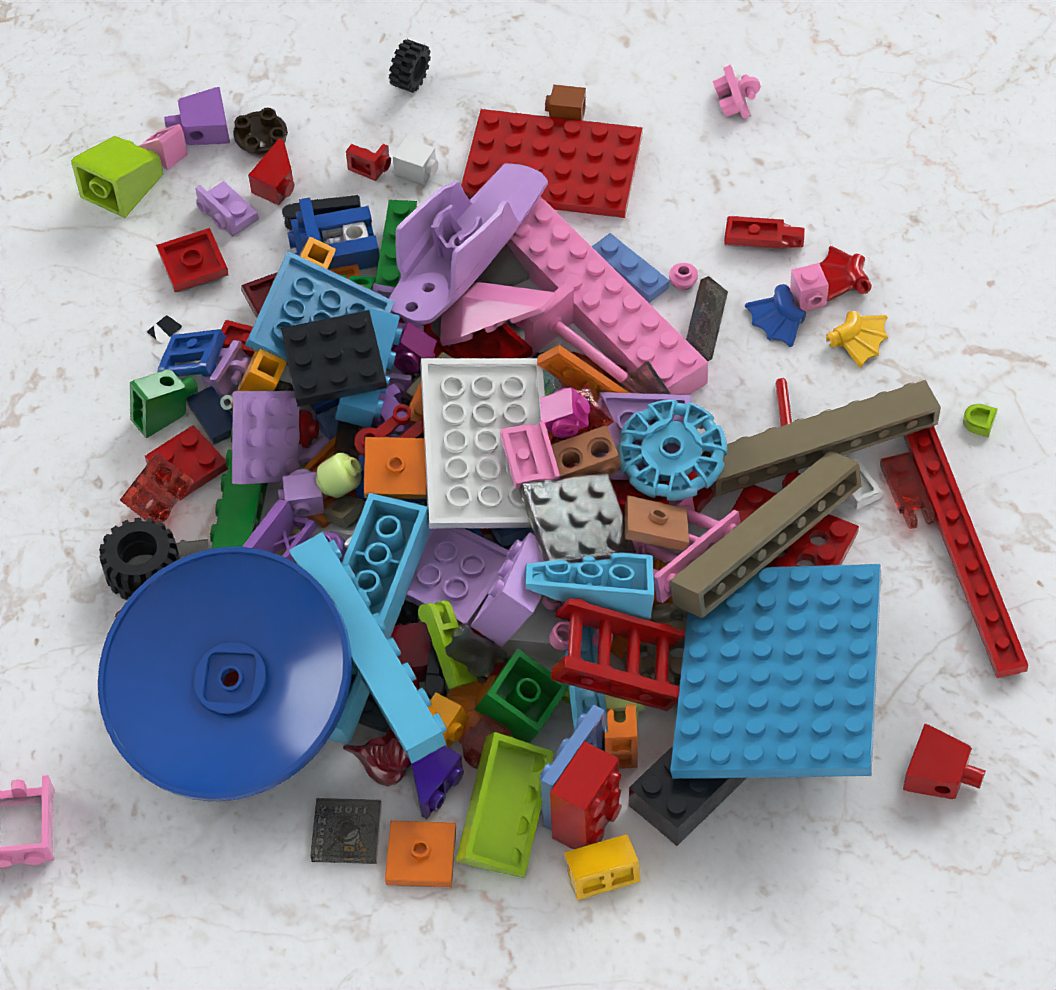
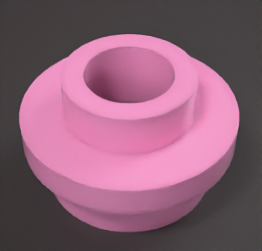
M679 263L670 269L669 279L675 288L688 290L696 283L698 271L691 264Z

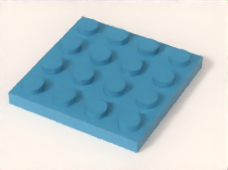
M287 251L245 346L259 351L261 348L286 360V365L289 366L281 328L364 311L365 306L390 313L395 301Z

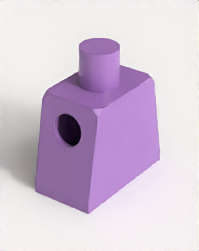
M220 87L180 98L178 100L180 114L164 117L166 128L180 124L187 145L230 143Z

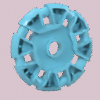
M677 400L653 402L648 404L647 409L642 412L636 411L624 424L619 434L621 442L617 444L616 448L621 463L619 467L622 473L627 474L630 478L629 483L649 497L656 498V495L667 497V501L688 499L696 496L697 491L703 487L708 489L722 473L725 466L723 457L727 455L725 433L721 425H716L713 421L714 416L697 404L688 402V404L677 403ZM674 416H685L683 423L673 421ZM652 419L657 421L651 426H649V424L647 423ZM704 428L706 432L700 435L697 429ZM637 439L643 440L641 446L634 445L633 441ZM668 443H676L680 446V450L673 454L665 452L663 448ZM702 452H710L711 458L703 457ZM644 462L646 468L639 471L637 468L638 464ZM694 470L698 477L690 481L687 474ZM659 478L664 481H670L669 485L658 483Z

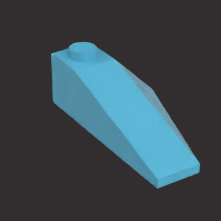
M613 553L610 559L595 560L593 556L583 557V561L579 563L569 564L565 560L526 564L525 589L564 603L569 598L582 599L592 605L650 621L654 600L653 555Z

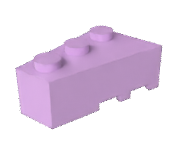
M531 532L522 542L517 539L507 553L510 558L504 562L498 571L499 578L490 588L488 597L471 627L503 647L534 613L542 595L525 589L526 564L558 560L561 553Z

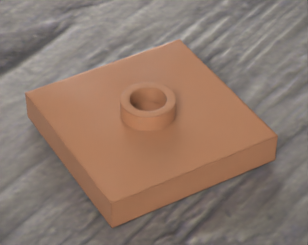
M627 495L625 501V538L685 551L689 545L687 508Z

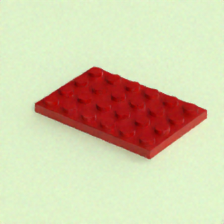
M481 109L461 186L470 200L505 163L520 164L533 168L546 177L548 185L541 194V197L554 210L625 218L643 135V127Z

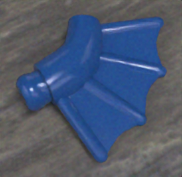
M780 284L776 286L773 297L748 302L745 304V308L752 314V325L764 330L768 340H780L789 347H792L799 324H802L805 320L806 311L795 305L789 286Z

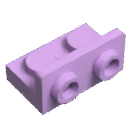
M222 181L209 191H206L201 185L195 188L197 195L196 205L203 214H209L220 230L225 229L232 237L259 220L258 212L225 181Z

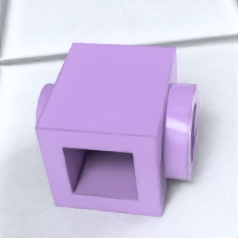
M299 469L288 476H282L283 488L278 489L279 499L288 501L297 517L305 518L310 515L324 514L323 493L316 484L317 472Z

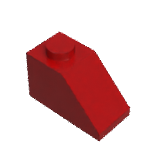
M280 138L248 174L251 193L276 205H280L286 197H289L295 186L285 142Z

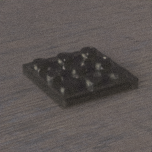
M607 473L521 484L519 492L544 562L565 560L570 564L582 562L583 557L593 556L595 560L610 559L613 553H636L633 541L625 538V520Z

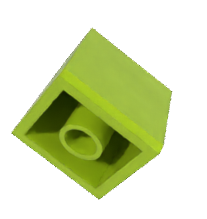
M115 135L80 153L71 160L80 198L123 218L128 216L164 174L160 156L157 153L141 148L132 141L124 140Z

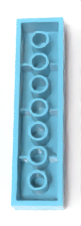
M369 493L343 558L342 565L349 564L357 579L353 584L357 590L363 588L372 604L368 606V609L372 615L375 613L379 614L386 627V630L382 632L386 639H389L431 532V529H428L429 509L428 506ZM353 663L348 698L339 722L328 739L349 745L369 695V690Z

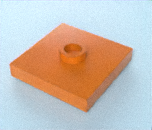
M365 437L364 498H368L369 493L394 499H426L424 438Z
M391 820L385 874L386 885L452 887L456 823Z

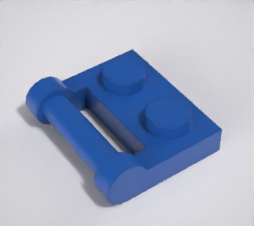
M221 329L172 335L157 372L169 369L177 377L199 374L204 377L211 376L216 369L215 362L226 336ZM200 360V363L175 365V363Z

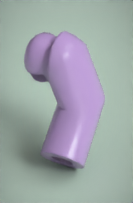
M322 435L311 447L303 448L299 444V464H308L330 440Z

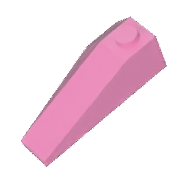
M481 282L473 283L442 314L440 342L442 346L464 342L473 338L472 333L483 328L489 333L508 320L513 324L543 313L558 296L556 292Z

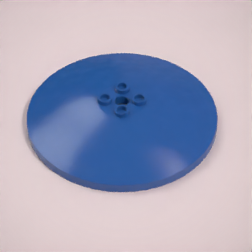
M239 546L207 549L185 556L162 568L147 579L124 604L107 634L98 671V699L106 730L121 756L135 771L161 789L177 796L212 802L238 800L263 793L285 782L303 769L318 754L335 730L343 713L351 682L352 658L348 632L335 602L322 585L306 570L285 557L257 548ZM238 672V682L234 686L226 687L224 680L227 674Z

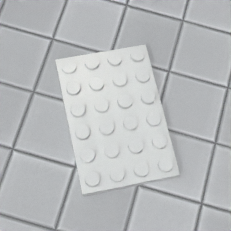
M421 358L427 506L429 509L428 529L553 528L554 513L551 481H545V484L515 489L500 438L501 429L526 424L533 426L541 422L540 398L545 396L543 368L537 365V358Z

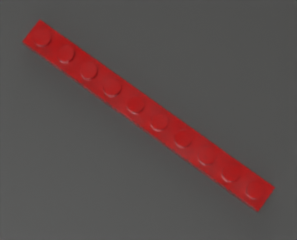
M932 426L904 435L907 448L996 678L1027 672L1028 662L935 427Z

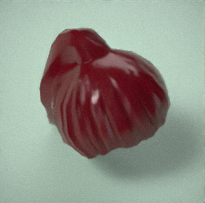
M389 729L383 737L370 739L365 745L345 744L343 746L344 750L354 754L360 760L369 777L383 786L388 787L399 783L404 777L405 770L411 765L408 756L392 729Z

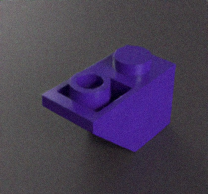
M446 746L411 763L421 816L425 819H428L433 811H438L442 807L448 790L451 786H457L464 775L462 755Z

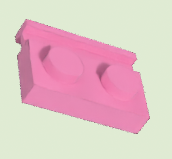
M544 421L539 422L538 425L531 426V424L500 430L501 442L515 489L545 484V481H559L560 474Z

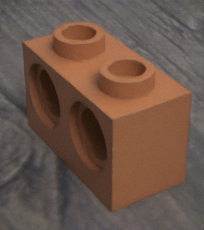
M607 425L551 445L564 490L582 487L588 481L599 477L607 478L614 475L616 471L621 470L619 467L621 464L619 454ZM598 453H607L604 457H595ZM569 463H578L573 468L566 467Z

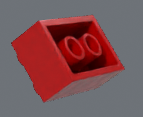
M585 741L582 743L550 791L552 839L573 850L602 841L605 834L604 828L609 821L614 822L622 807L619 804L622 790L619 789L621 773H619V759Z

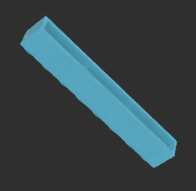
M323 532L290 549L289 552L293 562L311 574L335 602L348 632L352 663L410 762L414 763L445 746L446 742L443 732L447 731L444 722L438 713L432 716L428 709V706L432 704L423 688L417 690L412 681L416 680V677L407 662L402 665L397 656L401 655V652L392 637L386 639L382 631L386 630V627L378 613L371 614L368 606L372 604L364 589L357 590L353 584L357 579L349 564L344 566L341 564L339 558L343 556L334 540L328 542Z

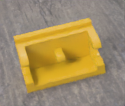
M628 834L564 852L569 868L567 872L577 900L641 882L639 861Z

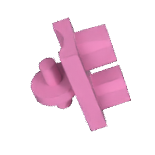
M728 65L723 68L725 76L712 82L719 98L732 93L731 96L719 100L724 115L729 117L740 112L742 118L745 119L751 116L745 97H748L749 100L756 97L755 94L761 88L760 82L757 78L749 77L747 74L743 75L739 81L735 77L732 66Z

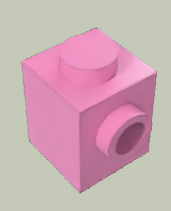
M816 263L792 269L790 292L793 295L796 306L804 311L827 306L829 284L820 264Z

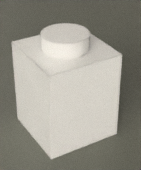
M406 137L393 155L395 175L425 185L430 176L435 175L438 168L434 147Z

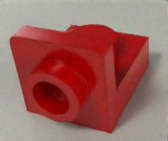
M384 143L376 153L353 144L346 150L348 170L374 181H377L381 174L387 172L390 167L389 146Z

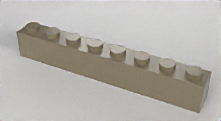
M923 380L917 383L905 384L903 387L889 392H880L873 397L861 401H852L843 407L824 410L818 415L806 419L800 418L778 428L772 427L750 437H741L735 442L727 444V455L723 457L725 466L718 479L710 487L714 496L718 497L810 467L829 451L846 455L938 425L941 406L927 381ZM704 451L702 456L711 458V453Z
M829 451L670 580L674 606L700 618L705 617L862 487L859 462L833 451Z

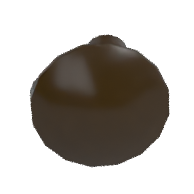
M267 107L245 116H238L234 121V140L241 149L249 153L266 154L279 138L285 142L288 135L286 123L281 117L276 115V111L272 108Z

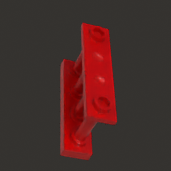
M569 598L556 611V618L570 621L568 656L565 655L552 668L551 680L663 711L670 710L678 703L680 687L668 682L669 649L685 636L684 630L673 628L672 625L667 623H656L592 605L582 599ZM582 625L599 629L597 664L581 658ZM612 633L628 637L626 672L610 666ZM640 641L656 645L655 680L639 674Z

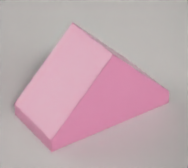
M180 124L157 131L139 145L141 148L157 153L160 156L162 166L167 170L188 155L183 129Z

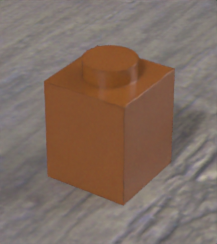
M553 84L551 95H546L545 111L549 112V117L574 120L584 119L586 88Z

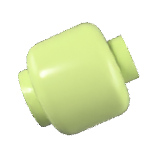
M337 453L318 466L316 484L325 495L334 498L343 497L360 485L362 478L361 465L356 458L345 453Z

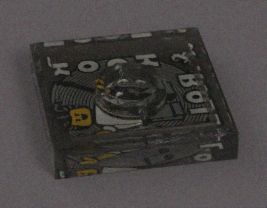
M316 798L310 854L311 862L377 864L382 811L381 800Z

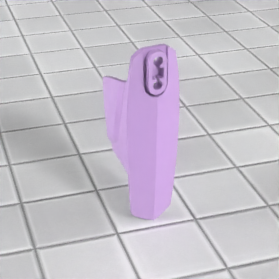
M505 163L470 200L464 193L460 182L454 180L450 184L440 187L419 205L396 228L397 267L401 273V279L389 297L390 300L395 301L391 309L392 314L399 315L405 323L410 322L418 326L432 323L442 315L476 281L509 241L547 187L548 181L546 177L533 168L520 164Z

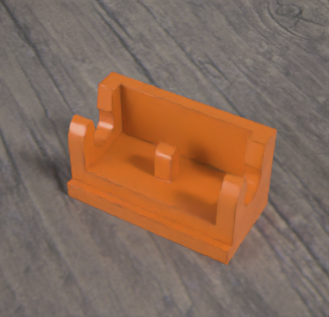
M626 705V720L621 723L614 720V711L610 709L607 713V732H604L605 752L619 759V769L638 768L635 705Z

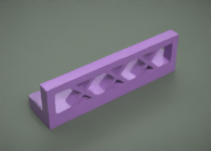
M278 499L242 547L257 548L272 553L287 549L282 557L292 561L289 550L307 541L316 530L317 525L313 520L295 516L288 501ZM295 527L303 528L299 534L289 537V534Z

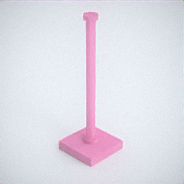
M566 282L555 291L558 298L543 313L525 319V341L532 347V357L560 335L633 393L653 394L569 328L573 323L574 288Z

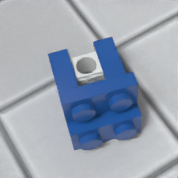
M310 197L299 199L301 211L295 212L297 219L291 220L292 232H287L290 249L296 248L297 251L294 254L299 256L308 238L312 237L336 249L327 270L358 264L359 270L378 267L379 248L376 235L373 234L369 206L314 216Z

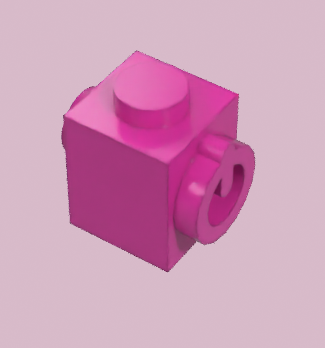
M572 387L562 388L555 393L540 398L541 422L544 421L546 429L554 436L559 438L573 437L578 433L579 429L589 426V402L586 397L579 394Z

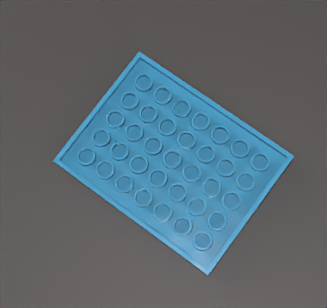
M880 564L764 567L705 617L700 618L688 612L670 770L672 779L872 776L881 593Z

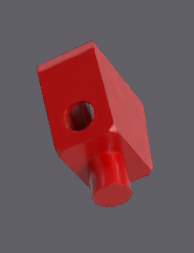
M924 724L905 775L903 790L941 798L956 799L961 783L980 789L986 770L968 765L972 751L970 745L928 724Z

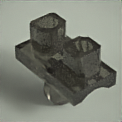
M461 624L451 633L452 642L445 647L446 655L467 666L469 674L474 677L485 676L487 678L499 663L509 659L507 652L497 647L495 642L487 637H480L473 633L472 628L466 624Z

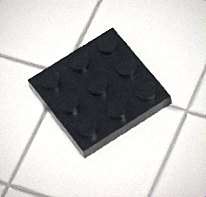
M370 310L281 328L297 407L387 388Z

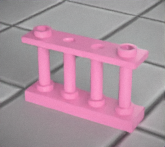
M693 497L669 501V505L687 508L688 524L692 523L709 531L702 537L689 533V547L681 554L660 546L628 540L624 536L602 554V560L610 559L613 553L653 555V557L669 563L660 571L653 569L657 601L663 603L672 596L670 580L740 524L738 511L733 510L721 521L695 512Z

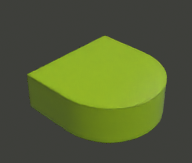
M973 404L965 410L963 424L968 431L989 437L998 409L983 404Z

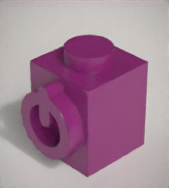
M410 322L406 323L402 327L399 345H392L391 351L396 352L394 366L402 372L415 375L420 370L421 358H435L433 351L437 341Z

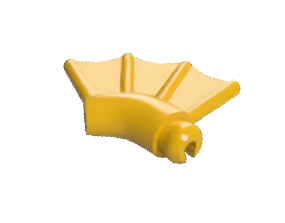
M849 311L846 314L845 323L834 328L832 332L826 335V342L830 341L829 346L832 348L843 346L858 367L861 368L866 360L879 356L880 343L888 339L884 328L888 317L887 315L860 316L856 311Z

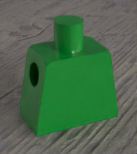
M167 369L130 382V420L145 438L152 436L186 414V397L198 392L195 380L192 377L180 380L172 370Z

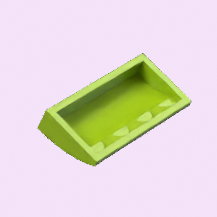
M497 732L486 736L458 849L457 862L502 874L525 877L542 806V797L540 796L542 787L539 778L544 767L548 763H552L554 751Z

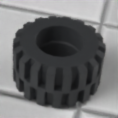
M134 518V522L125 520L122 522V526L118 527L115 525L111 528L112 534L104 536V544H100L99 558L106 582L111 587L112 592L115 594L120 593L121 598L128 600L147 579L159 570L180 559L176 541L171 530L166 529L165 524L161 522L155 524L154 519L147 518L146 521H142L141 518ZM139 555L153 556V558L143 564H127L131 559Z

